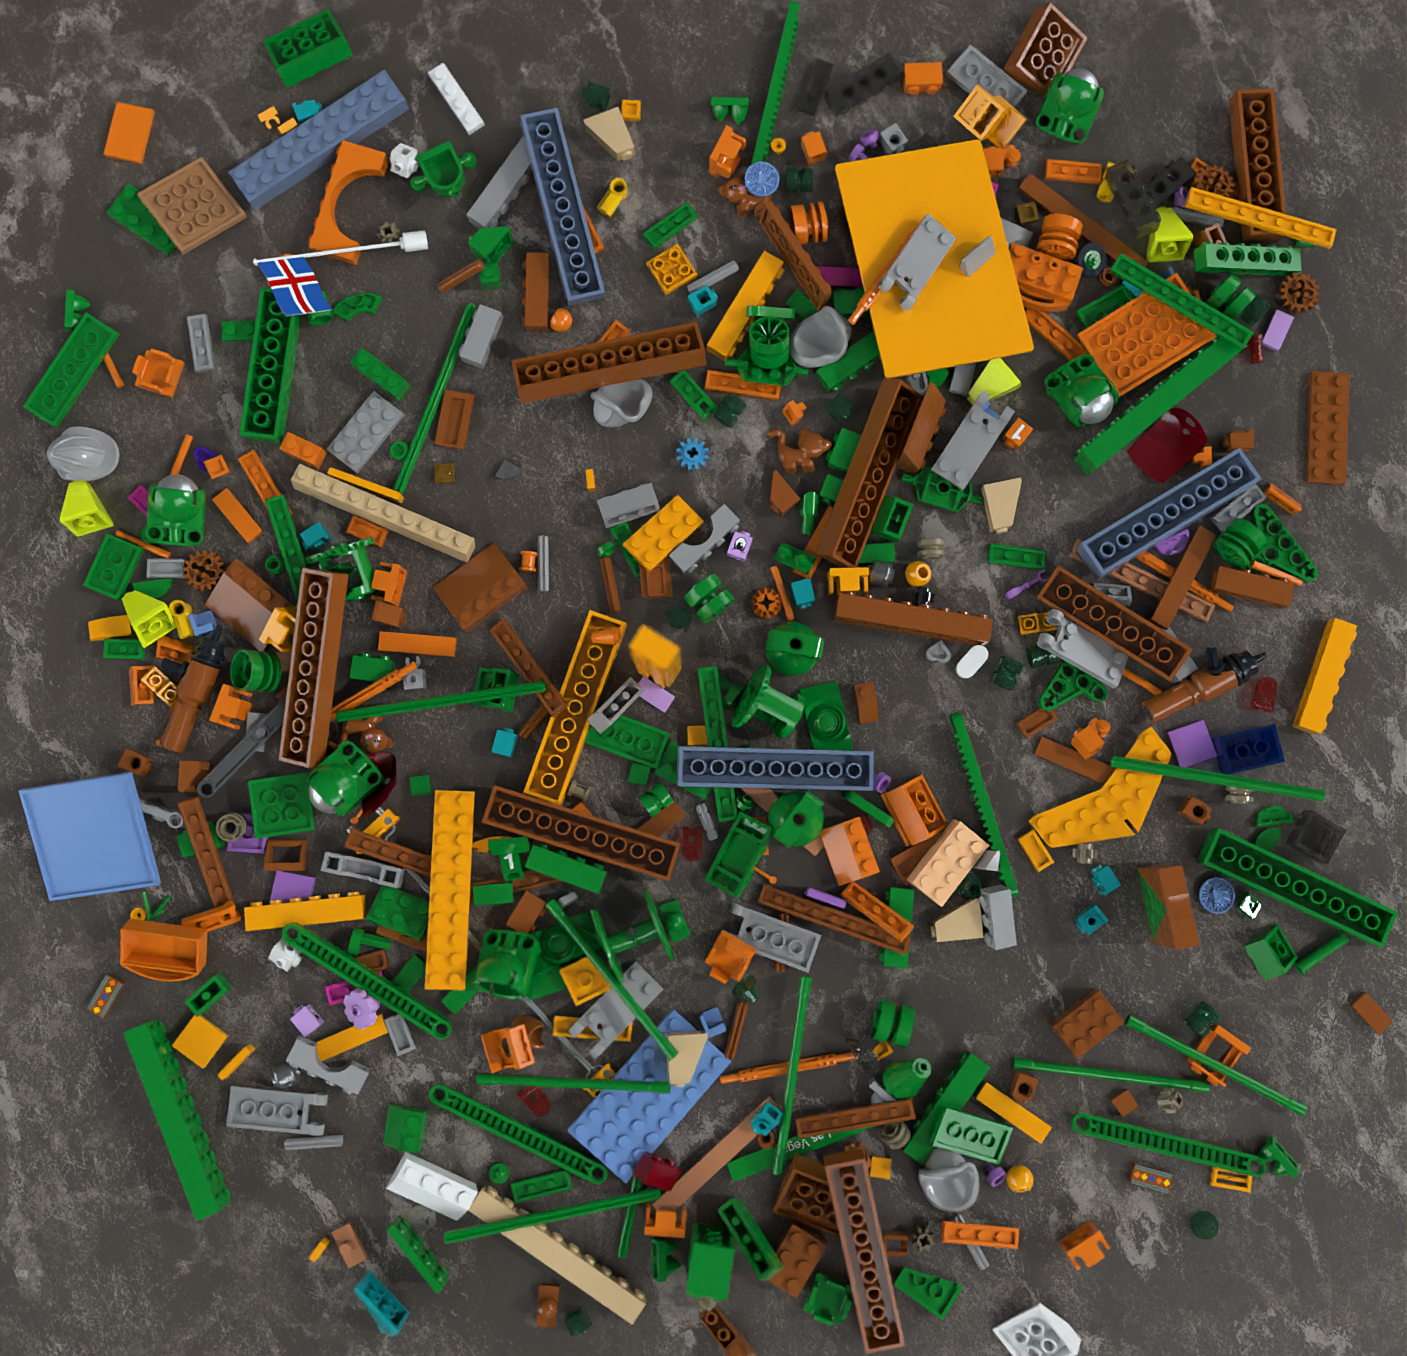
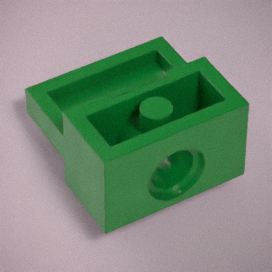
M479 667L474 691L518 685L520 675L511 670ZM516 696L472 702V705L513 712Z

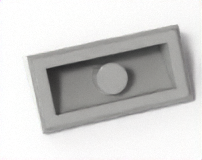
M988 236L962 259L959 268L968 277L995 254L992 237Z
M1092 583L1094 588L1129 608L1132 602L1130 586Z
M985 850L972 868L998 871L1000 852Z

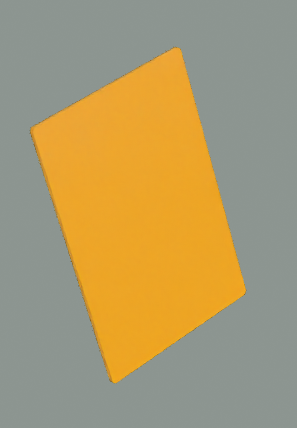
M980 140L846 162L835 166L864 292L871 286L910 230H913L926 214H930L956 237V240L916 298L915 304L908 311L899 306L906 292L895 283L886 293L881 290L869 307L886 378L890 379L1031 352L1034 349ZM988 236H991L995 254L968 277L959 268L962 259Z

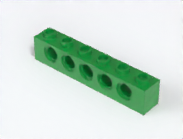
M1204 242L1200 247L1194 249L1195 272L1291 276L1293 273L1301 272L1300 249L1292 248V246L1276 248V245L1261 247L1260 244L1245 246L1244 243L1229 245L1228 242L1219 244Z

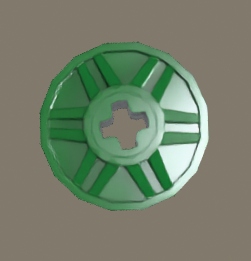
M1235 518L1227 526L1226 533L1220 534L1219 538L1213 542V547L1226 562L1237 568L1244 569L1254 559V554L1259 553L1267 544V539L1249 521Z
M240 650L235 654L230 667V677L233 686L237 690L273 692L280 683L282 667L280 659L275 653Z

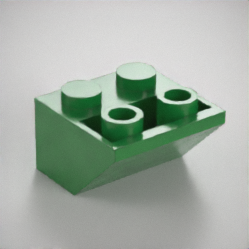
M884 496L870 533L898 543L914 504L896 497Z

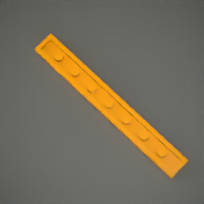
M1194 187L1189 189L1185 204L1186 208L1327 249L1332 247L1337 230Z

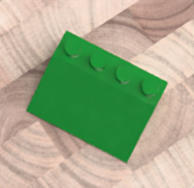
M329 8L262 40L286 87L294 86L298 82L312 77L324 69H329L332 65L345 61L353 55Z

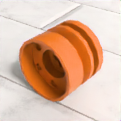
M822 201L816 203V211L813 203H809L808 212H805L803 204L790 206L791 231L794 236L799 238L801 245L808 243V235H811L814 243H818V234L821 242L827 241L828 217Z
M1056 213L1045 216L1041 227L1042 234L1039 236L1036 250L1063 261L1074 259L1078 247L1077 240L1080 238L1083 227L1082 222L1065 214Z

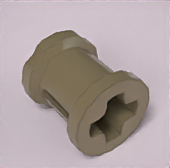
M573 780L567 795L582 799V802L586 803L592 787L583 786Z

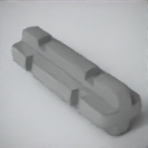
M705 803L697 805L696 810L700 814V820L704 830L707 831L708 839L711 841L718 838L710 814L707 813L708 809Z

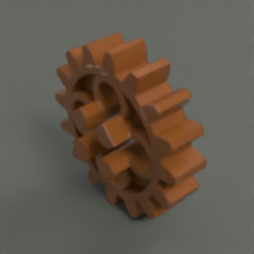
M1214 164L1212 168L1209 165H1206L1205 168L1201 167L1193 177L1192 186L1209 192L1208 189L1212 185L1214 178L1217 177L1218 180L1214 184L1211 193L1229 197L1233 192L1232 188L1235 184L1230 183L1233 177L1227 176L1229 171L1223 172L1222 166L1217 169L1216 164Z
M1303 272L1299 273L1298 276L1296 273H1293L1290 277L1287 276L1283 280L1284 282L1279 285L1281 289L1277 291V294L1281 295L1278 301L1284 302L1281 307L1287 306V312L1293 309L1295 314H1298L1300 311L1304 314L1319 302L1317 297L1321 293L1316 290L1320 288V285H1314L1316 279L1311 281L1310 274L1304 277Z
M204 550L203 554L200 551H196V556L190 554L191 560H185L188 566L183 568L187 572L183 577L190 579L187 584L193 585V588L196 590L200 588L203 592H206L207 588L213 591V586L217 585L222 574L225 572L222 568L226 564L220 562L222 558L216 556V553L211 552L209 554L207 550ZM209 559H211V564H210V565L207 564V561H208ZM197 564L212 573H216V575L212 578V576L194 569V566ZM199 577L203 578L201 582H198Z

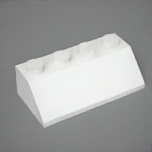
M405 1152L386 1187L390 1191L456 1221L469 1210L478 1193L475 1183L408 1152Z

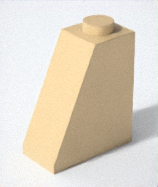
M618 107L583 120L586 132L617 161L628 160L635 155L633 142Z
M1021 478L986 484L981 488L990 533L1008 532L1007 529L1013 525L1022 483Z
M976 897L971 898L933 920L932 926H930L931 938H934L936 942L984 938L980 899Z
M705 1030L666 1033V1038L679 1052L672 1060L667 1058V1081L673 1087H683L684 1083H690L708 1038V1033Z

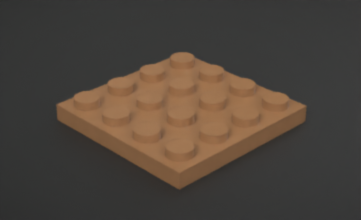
M202 157L137 193L138 198L182 255L247 218L246 213Z

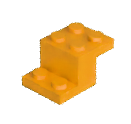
M979 84L975 86L953 116L981 141L989 139L998 148L1002 149L1009 144L1027 120L1000 95L992 96Z

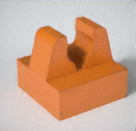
M792 400L786 404L782 412L791 426H793L804 416L803 410L807 407L803 402L796 404Z
M1204 447L1200 453L1191 458V464H1200L1201 470L1212 465V447Z

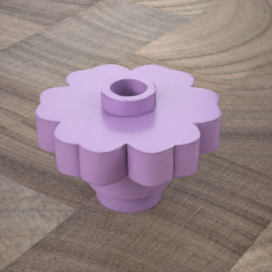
M355 989L345 995L343 1003L346 1008L344 1012L348 1020L353 1022L356 1028L365 1029L375 1023L377 1018L376 1011L380 1007L379 1001L366 994L365 990Z

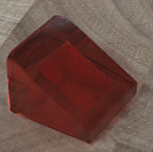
M868 814L860 815L866 835L872 833L874 830Z

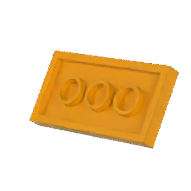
M677 495L625 541L623 546L650 573L695 532L704 521Z

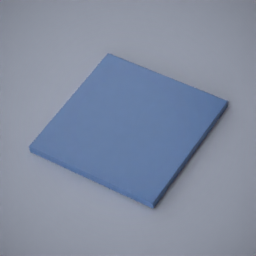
M132 771L19 790L49 901L161 884Z

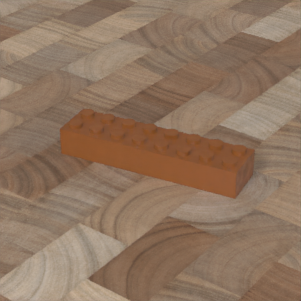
M1274 88L1237 90L1230 98L1229 106L1238 201L1286 214ZM1241 224L1242 243L1279 242L1284 237L1276 233Z
M1059 565L1037 597L1042 602L1061 611L1066 617L1170 682L1193 650L1188 645Z
M844 591L843 594L839 593L836 598L833 621L971 645L984 646L990 642L993 619H988V615L977 614L976 616H971L966 611L953 613L950 612V609L939 607L936 610L931 609V606L926 604H919V607L912 606L911 602L900 601V603H895L890 598L877 600L873 599L874 596L862 594V597L854 596L855 593Z

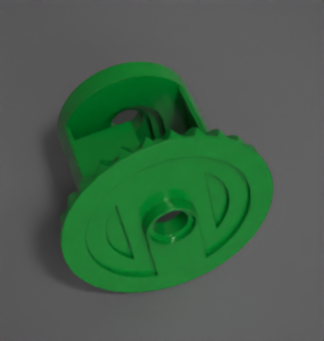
M373 537L350 544L346 542L331 546L328 551L305 558L309 564L318 561L320 569L348 574L347 582L356 579L354 571L359 572L362 584L346 589L345 601L352 602L364 598L368 593L376 591V589L371 588L374 573L364 547L373 544ZM352 554L356 564L353 570L351 561L334 566L332 559Z
M762 664L755 670L744 686L734 707L731 725L739 728V726L747 723L754 716L773 726V734L776 737L785 739L795 729L802 716L805 698L798 693L788 697L769 687L771 668L766 664Z

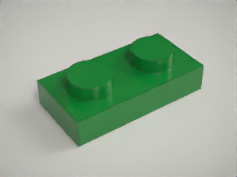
M256 320L221 322L222 341H253Z
M104 639L103 658L144 660L145 648L142 647L139 640Z

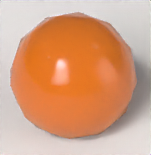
M563 308L556 309L549 321L550 327L557 332L567 331L572 325V316L568 310Z

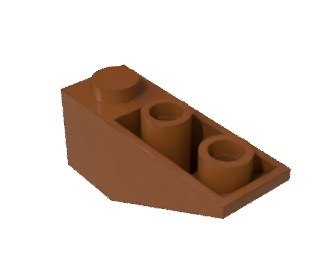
M716 1305L710 1312L705 1311L699 1317L727 1356H755L757 1354L745 1337Z

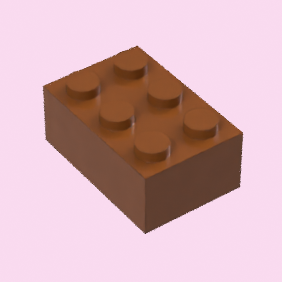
M1093 988L1051 1021L1049 1025L1071 1054L1079 1059L1122 1025L1124 1021L1101 991Z
M790 1220L773 1249L784 1268L768 1281L797 1298L827 1247L825 1238L799 1222Z

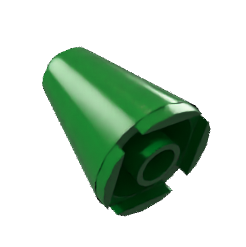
M923 1058L890 1063L882 1076L886 1091L895 1096L897 1100L913 1098L930 1075V1064Z

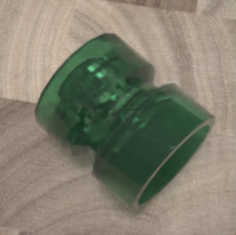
M786 167V192H797V190H800L802 193H812L813 167H802L801 170H798L797 167Z
M727 392L721 401L722 405L717 406L712 416L722 425L733 428L738 420L737 415L742 414L747 405L736 395Z
M1037 642L1026 645L1027 660L1031 668L1042 667L1044 663L1047 665L1059 663L1060 658L1040 648Z
M1001 656L997 664L998 671H994L990 681L1001 688L1013 691L1018 681L1016 676H1020L1024 665L1014 659Z
M1201 1001L1195 1008L1196 1014H1189L1184 1023L1204 1039L1210 1033V1026H1216L1222 1017L1210 1005Z

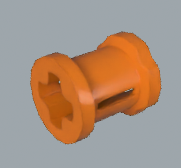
M521 551L522 563L519 571L536 572L534 567L535 558L538 556V553Z

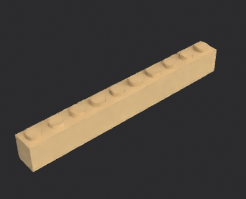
M299 464L291 478L295 490L466 563L475 549L473 537L302 464Z
M485 1185L468 1210L486 1223L529 1215L526 1210L516 1208L510 1199L500 1197L497 1190L493 1187H486ZM544 1223L501 1232V1234L633 1325L646 1305L645 1294L642 1291L629 1287L625 1279L615 1277L609 1268L596 1264V1260L592 1256L579 1252V1248L576 1245L566 1243L559 1233L555 1231L552 1233L546 1229L547 1226Z

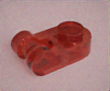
M1264 677L1257 682L1254 698L1251 702V709H1263L1264 712L1272 713L1278 690V684L1275 679ZM1262 696L1267 697L1266 702H1262Z
M683 826V855L688 861H697L702 855V826H697V828ZM689 836H696V842H689Z
M528 1086L525 1090H520L517 1093L520 1100L526 1104L534 1115L544 1117L549 1113L551 1102L539 1087ZM532 1093L537 1096L534 1100H531L529 1097Z

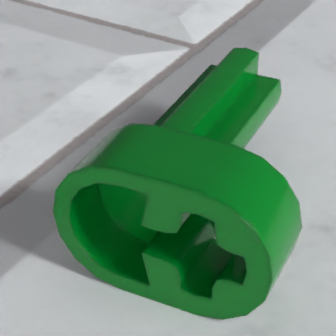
M718 674L720 689L727 693L722 700V706L729 710L744 688L736 682L732 684Z
M354 928L348 948L349 955L358 956L362 944L390 950L391 939L364 933L365 929Z

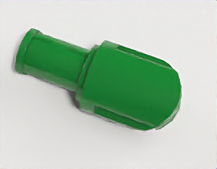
M815 492L805 493L800 499L799 515L803 517L801 534L813 535V521L818 516L819 498Z

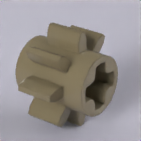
M385 221L382 227L378 226L381 233H378L377 236L379 239H382V243L400 241L398 235L401 234V231L396 229L395 223L391 225Z
M1078 844V849L1073 848V858H1077V863L1092 864V859H1097V850L1093 849V844Z
M1164 1088V1091H1160V1094H1158V1105L1162 1110H1166L1167 1113H1176V1110L1182 1107V1096L1179 1092L1174 1091L1173 1088Z
M917 1226V1231L911 1233L912 1237L915 1238L911 1243L913 1246L918 1245L919 1252L922 1249H927L929 1252V1247L936 1245L932 1240L935 1234L934 1232L928 1233V1226H925L924 1229H920ZM924 1236H926L927 1240L923 1239V1241L921 1242L920 1238H924Z
M710 1297L694 1298L696 1300L694 1306L700 1312L704 1309L710 1312L717 1304V1301L710 1300Z

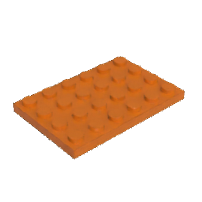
M1177 273L1165 279L1191 294ZM1145 292L1077 334L1087 353L1093 356L1095 363L1116 386L1119 394L1118 398L1218 337Z

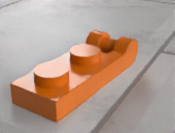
M228 901L223 906L183 918L181 925L204 928L209 932L240 921L242 915L239 911L235 910L236 906L233 901Z

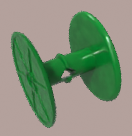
M647 888L644 890V895L652 918L635 925L628 924V928L613 934H609L599 911L593 909V916L601 941L620 983L624 982V974L617 953L634 946L639 948L641 943L658 936L670 961L675 962L664 926ZM638 927L635 934L629 935L626 933V931Z

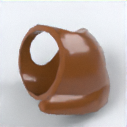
M520 1015L513 1020L511 1026L524 1024L531 1049L546 1047L541 1037L545 1026L544 1023L527 1015Z

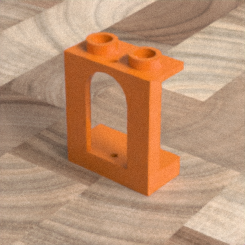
M1213 1022L1195 1047L1196 1050L1205 1053L1215 1037L1219 1036L1232 1046L1221 1062L1233 1068L1242 1053L1248 1054L1251 1049L1220 1025ZM1190 1057L1187 1059V1062L1192 1065L1190 1068L1199 1075L1201 1073L1207 1075L1208 1078L1206 1080L1216 1087L1218 1084L1226 1087L1223 1081L1227 1076L1217 1071L1208 1072L1202 1068L1200 1062Z
M524 1024L495 1029L481 1035L491 1074L507 1068L515 1067V1070L535 1063ZM504 1038L507 1039L511 1056H508L503 1050L502 1042Z

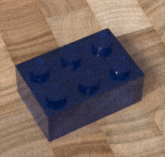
M1275 724L1211 738L1217 754L1216 758L1220 773L1230 775L1285 762Z

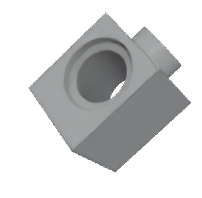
M896 123L880 132L878 139L888 155L906 151L908 140ZM895 140L898 144H892L890 141Z

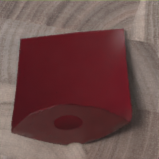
M1171 408L1127 450V453L1144 473L1164 484L1204 448L1208 439L1196 417L1182 408ZM1187 417L1194 422L1195 427L1188 424ZM1184 429L1189 431V435L1184 433Z
M374 752L366 755L377 765L384 779L390 778V780L362 801V820L381 807L397 785L396 758L391 753ZM373 775L370 778V784H375L378 781V775Z

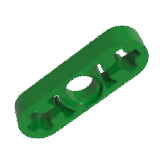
M746 306V316L795 319V309Z
M847 790L844 794V799L886 827L890 828L895 821L892 817L853 791Z

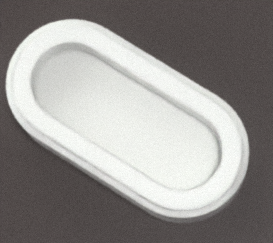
M982 645L973 646L957 663V675L961 678L973 676L988 659V650Z

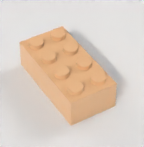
M953 819L906 880L930 900L942 907L989 845L962 822Z

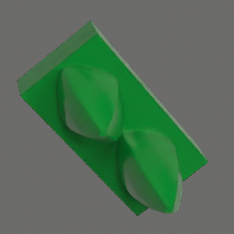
M711 97L713 113L719 121H722L728 113L729 106H731L732 117L736 124L740 125L746 116L749 98Z
M67 289L64 332H72V329L76 328L83 315L73 313V311H81L90 306V303L85 298L75 294V290Z
M783 542L777 548V553L773 558L776 562L806 575L809 574L816 561L815 556Z
M1273 1135L1268 1137L1266 1145L1259 1151L1257 1156L1262 1158L1264 1162L1278 1160L1273 1168V1175L1275 1176L1291 1175L1295 1178L1300 1175L1299 1165Z
M658 1236L651 1237L652 1278L662 1283L667 1282V1277L675 1274L681 1268V1265L676 1261L666 1259L676 1249L677 1245L670 1240L662 1239Z

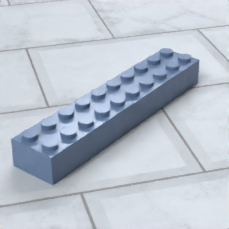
M383 70L228 173L256 211L337 157V148L341 146L342 140L354 144L359 143L409 110L408 104L390 76Z
M558 108L521 115L520 124L567 306L604 298L605 291Z
M1238 448L1085 540L1076 550L1098 581L1252 488L1262 478L1241 448Z
M678 746L677 786L873 791L874 751Z

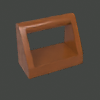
M180 761L178 790L180 792L196 793L198 784L210 773L211 763Z
M268 839L264 871L308 870V839ZM273 847H302L299 862H273Z

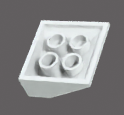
M1041 1303L993 1327V1331L1012 1356H1075L1078 1354L1081 1339L1067 1322Z

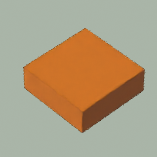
M222 455L204 461L211 479L229 473Z

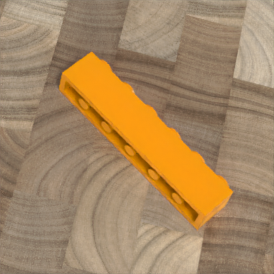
M764 250L707 344L708 352L724 361L728 357H733L737 350L736 344L738 341L742 342L746 335L745 329L747 326H751L756 317L746 316V306H764V298L767 294L770 295L775 287L773 283L776 278L780 279L784 273V261Z
M1338 618L1327 621L1292 727L1313 735L1321 734L1325 730L1327 715L1333 708V697L1339 690V679L1345 672V661L1351 654V643L1354 642L1357 636V625Z
M359 892L347 893L348 897H340V894L328 895V899H321V896H311L309 901H301V898L289 899V903H282V900L270 901V905H262V902L250 903V907L244 908L246 931L281 928L286 927L292 922L299 923L300 925L365 919L367 918L366 896L360 895Z

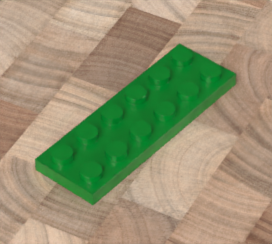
M86 312L23 407L53 427L58 428L120 334Z

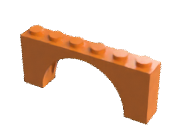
M342 140L341 146L337 148L336 162L331 167L330 181L325 186V197L320 202L319 216L314 221L315 229L313 235L311 234L309 237V248L313 252L360 247L358 242L349 239L340 232L335 220L336 201L341 191L350 182L364 176L384 177L389 163L386 153ZM361 250L323 256L357 265Z

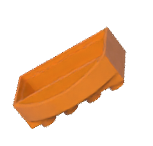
M1012 242L1009 252L1020 294L1042 301L1037 302L1021 295L1023 306L1042 312L1067 310L1073 300L1083 267Z
M129 919L120 929V965L140 976L158 981H183L197 976L206 965L207 929L138 919Z

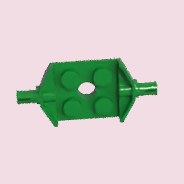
M750 348L739 359L726 358L725 366L736 367L740 379L748 382L787 386L796 375H808V368L795 366V362L790 354L786 363L773 369L761 368L755 365L750 358Z
M928 464L914 477L907 474L902 476L901 481L913 485L916 502L921 501L955 512L954 514H957L968 502L982 505L984 497L973 495L970 481L965 489L961 490L931 470L933 468L932 465ZM945 483L948 486V491L945 493L941 492L938 485Z

